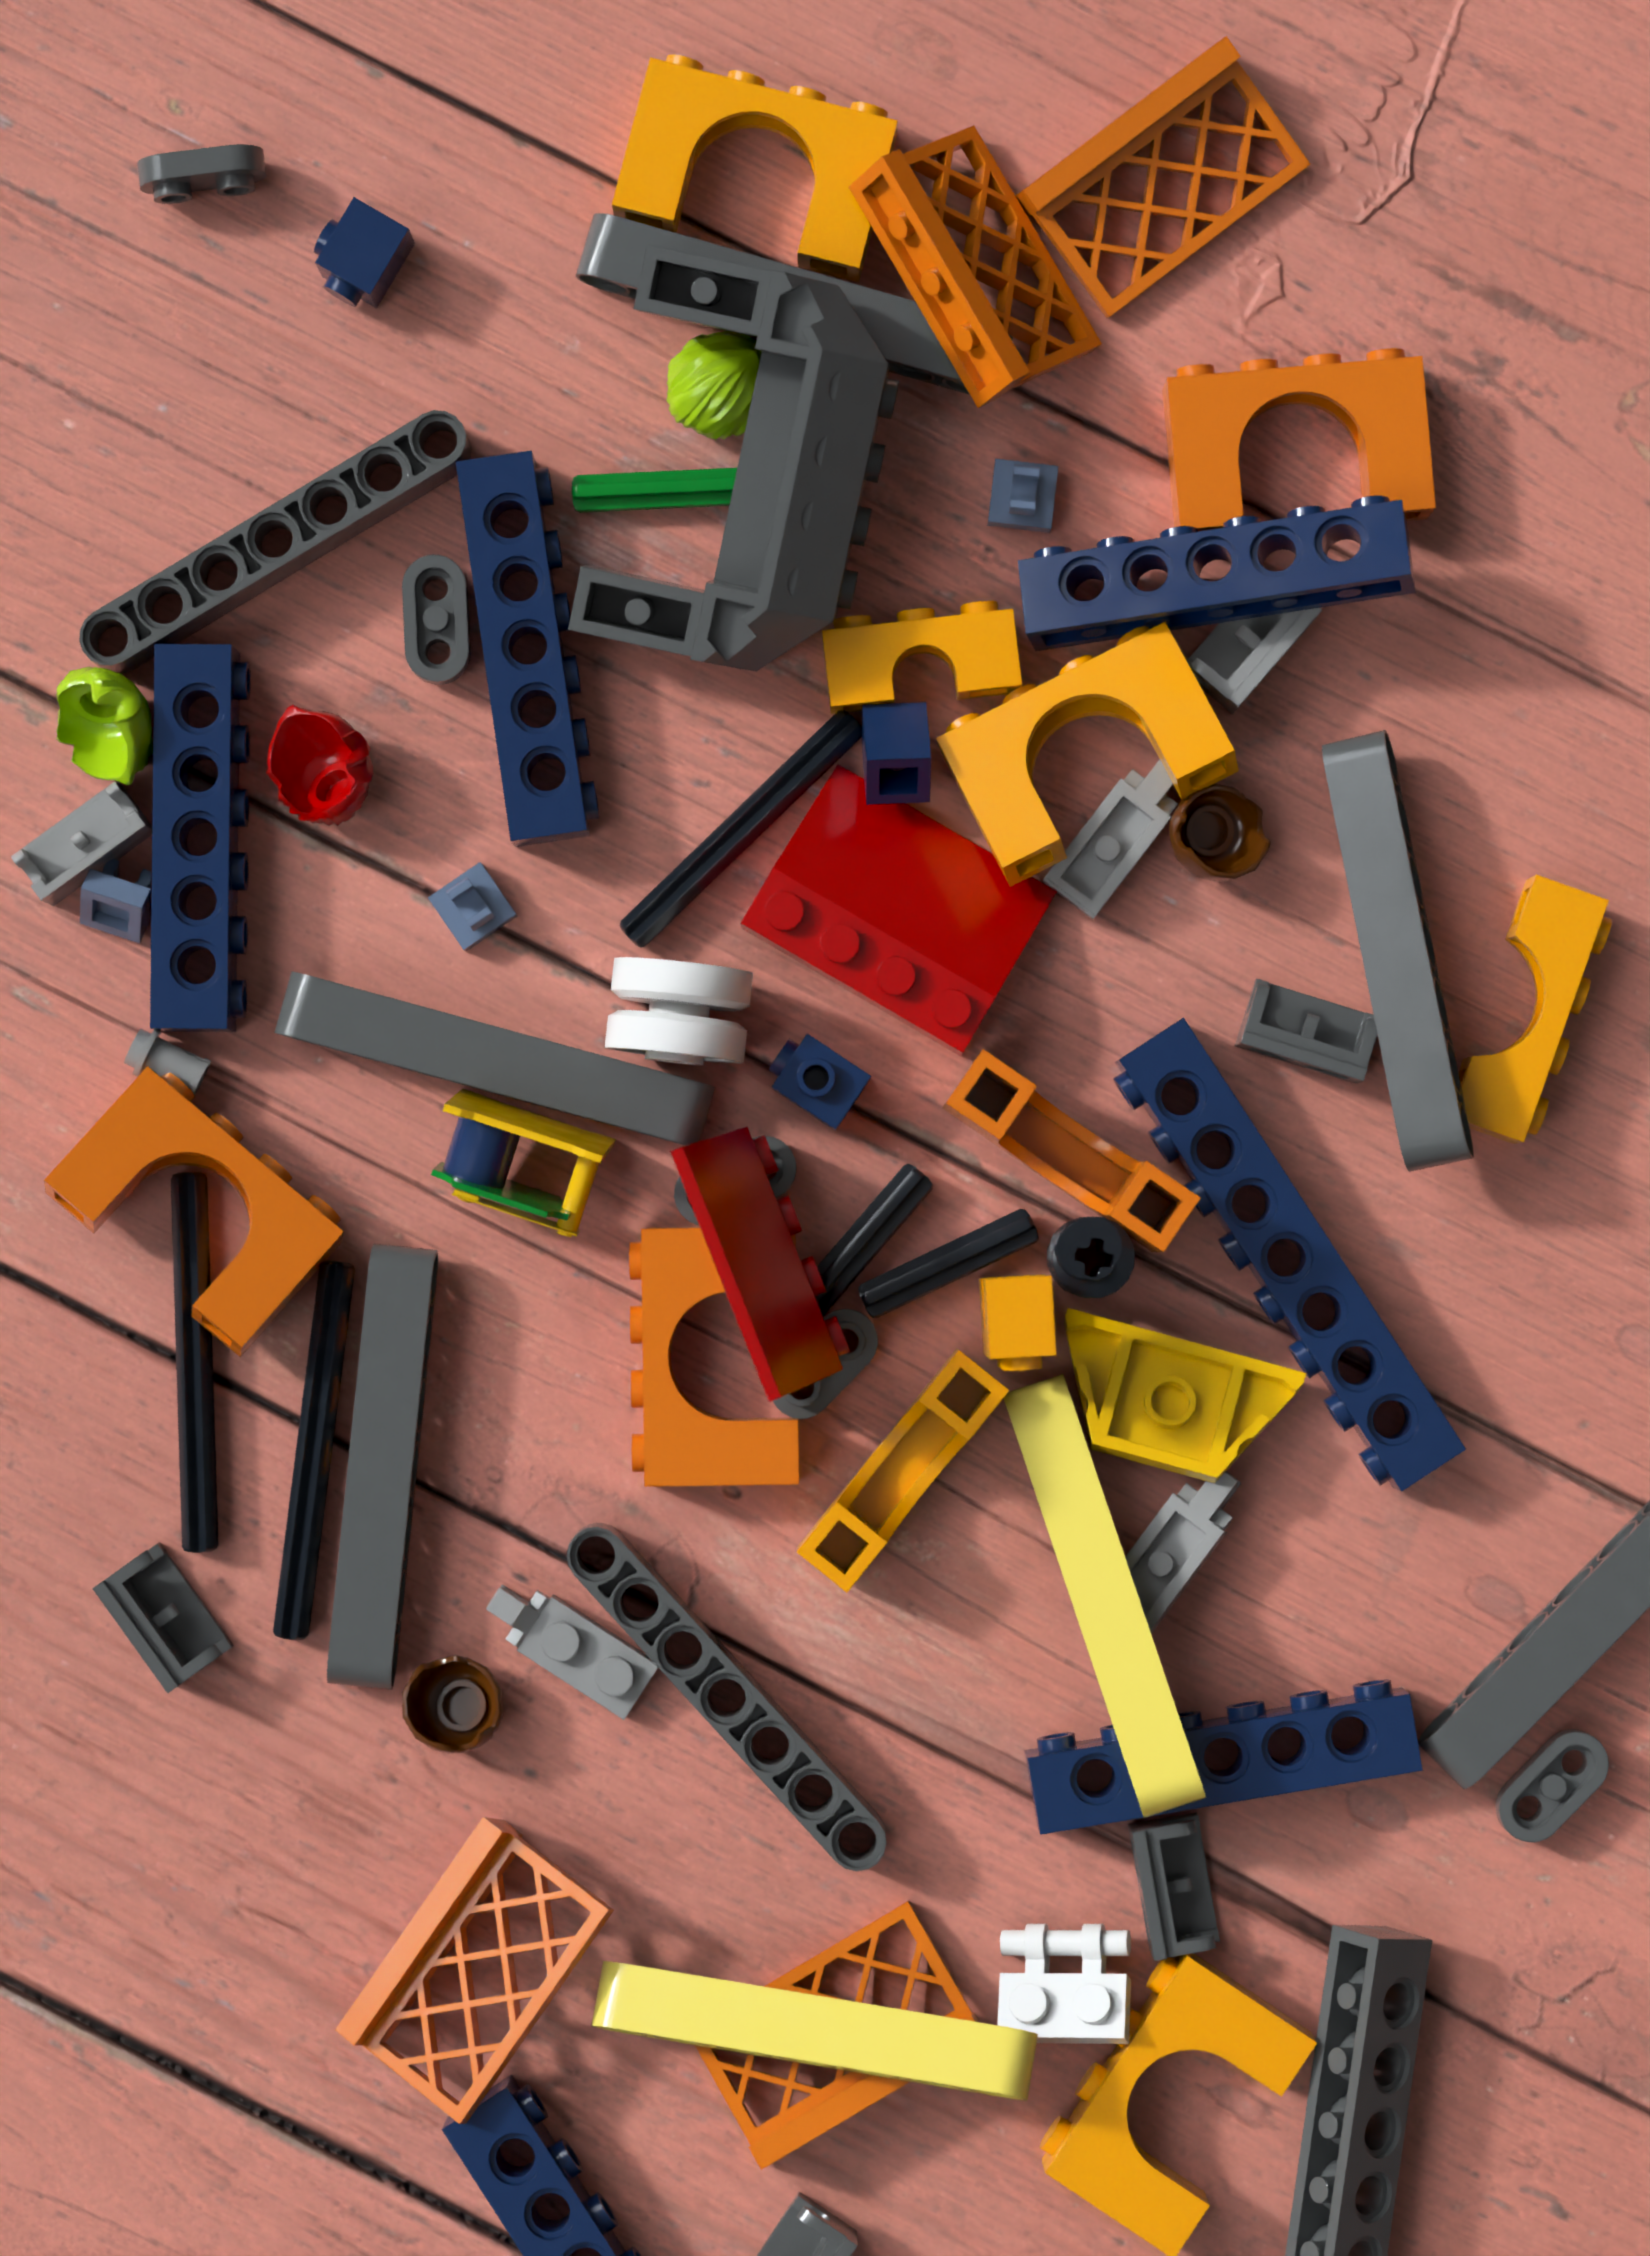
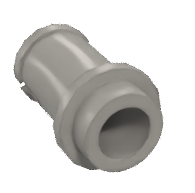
M140 1029L124 1061L125 1064L134 1067L133 1075L139 1076L147 1066L160 1077L170 1072L179 1078L195 1095L208 1071L211 1060L203 1059L161 1039V1031L159 1030L149 1033Z

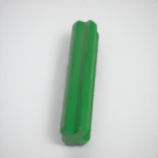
M737 468L577 475L573 477L572 481L573 506L575 511L579 513L730 506Z

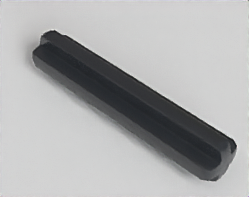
M906 1164L898 1171L817 1266L827 1291L815 1296L822 1317H824L932 1191L933 1184L930 1179L915 1166Z
M1018 1209L862 1283L858 1287L859 1295L868 1314L872 1318L881 1317L1035 1244L1039 1239L1038 1231L1029 1213L1025 1209Z

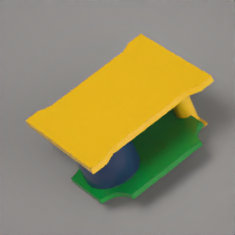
M461 1089L444 1104L442 1111L459 1118L445 1162H440L432 1170L431 1175L450 1183L455 1188L451 1195L463 1202L477 1203L558 1230V1234L566 1237H577L580 1233L578 1228L599 1163L604 1160L614 1147L616 1139L493 1100L466 1089ZM520 1136L578 1155L564 1200L560 1196L507 1179ZM553 1217L558 1218V1220L555 1222L546 1218Z

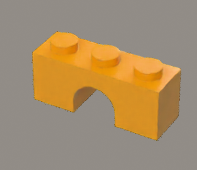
M978 601L961 605L960 615L935 617L934 608H917L898 612L897 622L872 625V619L869 615H856L835 619L833 621L834 629L822 630L831 714H835L843 709L847 712L862 711V705L894 703L893 673L904 659L915 654H931L940 658L948 665L954 677L956 700L1009 694L1022 686L1013 609L999 610L997 601Z
M1040 1274L979 1278L983 1355L989 1359H997V1366L1003 1369V1371L1042 1369L1041 1356L1056 1355L1052 1276Z

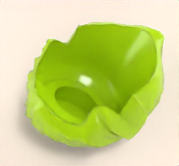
M722 331L708 335H698L685 344L682 351L671 359L668 365L666 400L669 403V411L674 416L676 423H682L685 428H692L698 434L715 440L718 438L724 440L728 436H739L745 432L762 351L755 348L757 340L748 335Z
M98 667L71 670L59 683L56 690L59 704L56 740L59 743L74 746L71 762L76 764L86 774L96 779L114 780L125 785H131L135 774L143 771L144 767L148 765V757L153 754L151 713L146 698L133 682L112 670Z

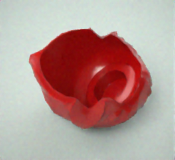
M291 705L287 707L278 721L270 742L267 758L268 770L266 773L278 788V801L282 802L284 806L289 807L290 814H297L298 819L301 821H310L311 823L318 824L324 823L328 826L335 824L338 826L342 822L353 818L355 812L362 807L363 801L368 796L369 785L373 778V765L369 756L371 747L363 735L339 715L325 711H311Z

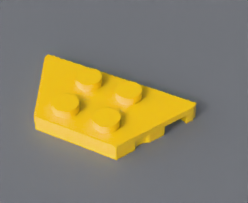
M1067 1308L1064 1326L1090 1449L1214 1484L1299 1392L1305 1381V1372Z

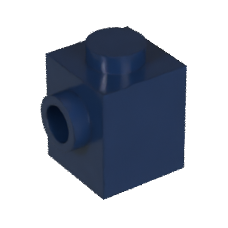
M353 197L339 223L333 219L330 220L315 244L314 253L319 255L315 264L322 277L327 279L323 288L339 300L353 307H356L361 299L377 308L411 252L415 242L409 228Z
M926 702L862 705V757L866 805L930 802L931 748Z
M806 1034L800 1045L789 1038L769 1068L770 1072L778 1076L772 1085L774 1091L834 1131L837 1130L871 1079L869 1074L809 1034Z

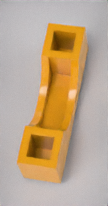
M1537 874L1525 881L1505 940L1521 954L1532 973L1535 985L1534 1010L1525 1031L1509 1047L1496 1054L1471 1056L1462 1060L1459 1077L1470 1129L1513 1144L1524 1143L1527 1133L1533 1135L1538 1133L1549 1103L1548 1099L1540 1097L1548 1073L1554 1075L1559 1073L1570 1044V1039L1562 1037L1569 1013L1575 1015L1580 1013L1590 989L1591 979L1583 977L1590 953L1597 955L1601 953L1611 929L1612 919L1604 916L1609 900Z
M956 1348L800 1542L796 1552L847 1593L888 1543L895 1530L952 1458L973 1437L1009 1390Z

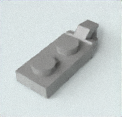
M1160 759L1146 778L1132 769L1124 780L1121 778L1065 850L1067 859L1055 864L1043 879L1045 884L1092 920L1171 819L1170 814L1178 805V803L1166 795L1173 786V783Z
M1227 1471L1215 1484L1205 1481L1199 1491L1186 1483L1177 1495L1172 1493L1125 1557L1151 1634L1227 1533L1225 1529L1229 1526L1233 1517L1222 1509L1241 1485V1482Z
M501 1585L486 1610L513 1627L506 1640L518 1647V1652L623 1720H625L658 1668L646 1654L555 1595H552L550 1598L537 1590L529 1602L506 1586Z

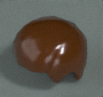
M1213 784L1191 793L1188 797L1181 800L1170 819L1169 836L1176 859L1193 876L1218 882L1230 881L1255 871L1268 853L1271 841L1265 837L1263 832L1262 809L1232 786Z
M452 1655L429 1663H422L414 1670L402 1691V1717L415 1739L432 1750L447 1754L464 1753L482 1746L492 1739L504 1716L503 1689L488 1667L468 1657Z

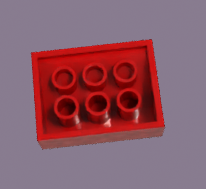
M837 764L773 866L740 924L743 930L961 1056L1057 892L1033 877H1029L1010 887L992 853L906 803L866 805L864 779Z
M743 1127L670 1151L768 1401L771 1402L843 1370L839 1356L849 1353L850 1350L837 1317L834 1316L824 1320L815 1296L827 1291L813 1256L800 1260L791 1236L802 1232V1228L789 1195L777 1200L775 1198L767 1175L779 1170L765 1135L752 1139L748 1127Z

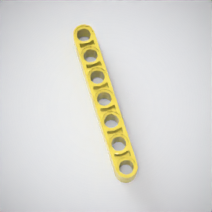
M1062 1374L1010 1391L1005 1395L1004 1401L1143 1817L1146 1818L1206 1798L1064 1375Z
M603 1961L591 2025L596 2028L1017 2100H1028L1038 2036L1034 2032L1005 2026L611 1961Z

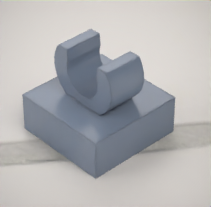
M995 459L987 526L1050 533L1059 466Z
M112 859L104 865L102 872L90 869L81 886L80 924L140 944L149 925L151 871L143 869L138 881L132 883L118 878L119 860Z
M481 862L428 897L465 952L518 916Z

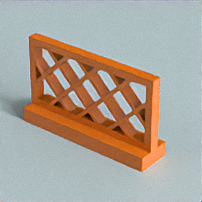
M1227 36L1215 43L1015 195L1027 216L1034 217L1106 318L1111 317L1310 165L1308 159L1237 61L1241 56ZM1229 81L1233 83L1246 102L1243 127L1209 121L1212 96ZM1201 103L1199 120L1183 117ZM1254 115L1265 130L1253 128ZM1170 126L1198 129L1192 165L1158 160L1162 132ZM1207 131L1241 136L1236 172L1202 167ZM1251 138L1274 141L1289 164L1272 177L1246 174ZM1151 142L1149 158L1132 156ZM1120 164L1147 167L1142 203L1108 198L1112 170ZM1157 169L1191 174L1186 210L1152 205ZM1201 176L1234 181L1231 208L1221 216L1196 212ZM1101 180L1099 197L1082 194ZM1244 183L1260 185L1242 199ZM1070 202L1097 206L1092 242L1068 238L1053 215ZM1107 207L1141 213L1136 248L1102 243ZM1150 214L1184 219L1181 246L1171 254L1145 250ZM1194 221L1211 223L1192 237ZM1077 249L1091 251L1089 266ZM1100 252L1134 257L1131 284L1113 298H1111L1097 278ZM1144 259L1160 261L1142 275Z
M974 125L906 153H902L898 149L883 155L849 186L850 191L977 408L994 402L1004 393L1093 352L1102 344ZM960 149L963 150L975 170L974 180L951 169L953 152ZM912 170L934 180L931 198L927 196ZM948 188L971 199L969 217L946 206ZM986 206L1000 213L1007 225L1006 235L983 224ZM945 225L966 235L964 253L959 251ZM980 242L1003 253L1001 272L978 261ZM1018 261L1032 268L1039 280L1038 290L1015 279ZM977 280L998 290L996 309L991 306ZM1013 298L1035 308L1033 327L1010 316ZM1050 316L1065 324L1075 343L1069 345L1048 334ZM1010 336L1031 345L1027 365Z
M487 1817L481 1819L335 2029L354 2046L366 2048L459 2124H466L614 1911L609 1905L521 1838L523 1834L505 1820ZM518 1855L533 1867L537 1895L506 1900L503 1873L515 1856ZM547 1879L562 1889V1891L549 1893ZM492 1891L494 1902L483 1904ZM573 1898L591 1912L576 1935L555 1939L550 1901ZM538 1903L543 1941L512 1946L507 1909ZM495 1911L500 1948L469 1953L467 1925L475 1914ZM455 1944L457 1956L446 1957ZM568 1945L558 1960L556 1947ZM544 1949L548 1976L539 1989L518 1992L513 1954ZM501 1957L506 1994L475 1999L471 1961ZM458 1964L463 2002L432 2007L430 1978L438 1967ZM418 1997L420 2009L408 2011ZM532 1998L521 2013L519 2000ZM507 2002L510 2023L509 2032L501 2043L481 2046L476 2008ZM464 2010L469 2048L438 2053L434 2015ZM421 2017L425 2055L404 2058L386 2042L401 2020ZM494 2052L484 2066L482 2054ZM470 2056L473 2084L459 2102L443 2089L439 2061ZM427 2063L428 2076L414 2065Z
M909 1901L764 1986L847 2000L819 1992L826 1965L838 1958L864 1964L854 2002L863 2003L872 1967L908 1976L900 2009L908 2010L915 1981L919 1979L942 1986L955 2009L944 2017L980 2022L976 2014H973ZM902 1920L905 1921L917 1942L910 1969L875 1960L881 1933ZM871 1939L867 1957L849 1953V1951ZM922 1953L935 1976L918 1971ZM816 1972L811 1989L794 1985ZM695 2045L750 2144L748 2148L761 2170L909 2083V2081L856 2072L845 2074L844 2070L837 2069L834 2082L819 2088L796 2081L801 2063L792 2062L787 2079L754 2070L755 2055L748 2054L745 2066H740L720 2060L714 2048ZM726 2070L742 2075L738 2091ZM750 2077L786 2087L779 2114L758 2127L744 2104ZM794 2089L812 2094L790 2107Z

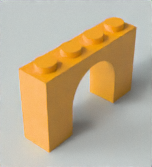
M671 54L667 56L666 61L650 57L612 201L614 216L677 233L691 175L697 160L704 150L719 137L735 130L745 128L770 130L786 137L803 152L811 166L815 179L814 190L797 252L798 267L859 282L873 228L850 191L849 186L880 157L893 152L897 138L898 120L887 118L888 112L885 109L865 102H852L850 108L826 102L827 97L823 93L807 87L792 86L789 89V93L765 87V81L761 77L748 72L731 70L728 72L727 77L703 71L704 66L702 63L686 56Z
M1166 622L1151 629L1141 626L1129 631L1118 640L1116 647L1096 657L1084 655L1072 660L1061 669L1059 676L1039 686L1027 684L1013 690L1003 699L1002 705L982 715L978 713L964 715L953 721L946 728L945 734L936 738L943 758L1010 887L1067 859L1061 838L1033 786L1034 765L1040 749L1046 740L1065 724L1082 717L1098 715L1115 717L1132 724L1151 742L1181 800L1193 792L1209 787L1239 771L1235 749Z
M1194 1953L1175 1956V1958L1168 1957L1159 1961L1146 1984V1987L1152 1990V1993L1139 2012L1130 2008L1129 2044H1116L1117 2046L1103 2066L1094 2062L1089 2067L1075 2091V2095L1080 2097L1081 2100L1068 2120L1061 2115L1054 2120L1039 2146L1041 2150L1046 2152L1041 2159L1044 2173L1168 2256L1178 2255L1210 2204L1202 2189L1148 2154L1130 2133L1127 2122L1128 2101L1140 2075L1152 2063L1163 2056L1178 2051L1199 2050L1222 2057L1282 2097L1317 2044V2041L1308 2029Z

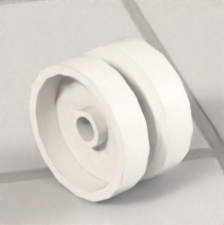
M633 957L614 958L611 991L621 999L649 1004V1011L618 1010L608 1015L605 1048L645 1055L644 1059L678 1064L703 1065V1061L744 1063L747 1030L736 1022L709 1018L710 1010L734 1012L749 1007L753 972L683 961Z

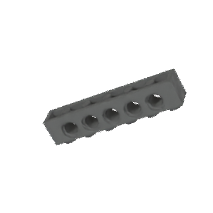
M1332 1925L1316 2037L1317 2044L1314 2051L1285 2256L1388 2255L1432 1939L1388 1926Z

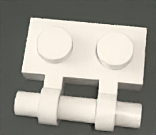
M1027 1924L1025 1930L1001 1931L1000 1950L1002 1956H1025L1026 1964L1025 1973H1000L999 2026L1034 2032L1038 2034L1037 2043L1129 2044L1131 1979L1127 1974H1106L1107 1956H1130L1131 1936L1129 1930H1106L1104 1924H1083L1082 1930H1049L1048 1924ZM1050 1956H1082V1973H1049Z

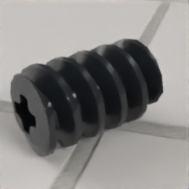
M1079 1217L1064 1223L1053 1234L1047 1248V1266L1053 1280L1064 1291L1083 1298H1103L1116 1293L1129 1280L1135 1266V1249L1129 1234L1118 1223L1104 1217ZM1091 1239L1096 1241V1251L1100 1254H1105V1263L1103 1266H1093L1088 1276L1084 1274L1085 1264L1075 1260V1253L1077 1248H1088Z

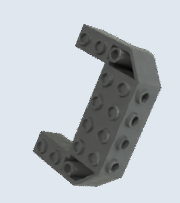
M647 244L633 309L643 313L757 337L755 348L762 351L714 580L706 582L705 590L589 564L581 566L568 630L691 656L690 660L758 671L832 623L837 618L839 607L851 609L858 572L847 570L852 544L863 547L865 545L872 509L862 507L861 501L866 481L878 483L886 445L874 443L879 417L892 419L899 381L888 379L889 363L838 285L773 269L769 271Z

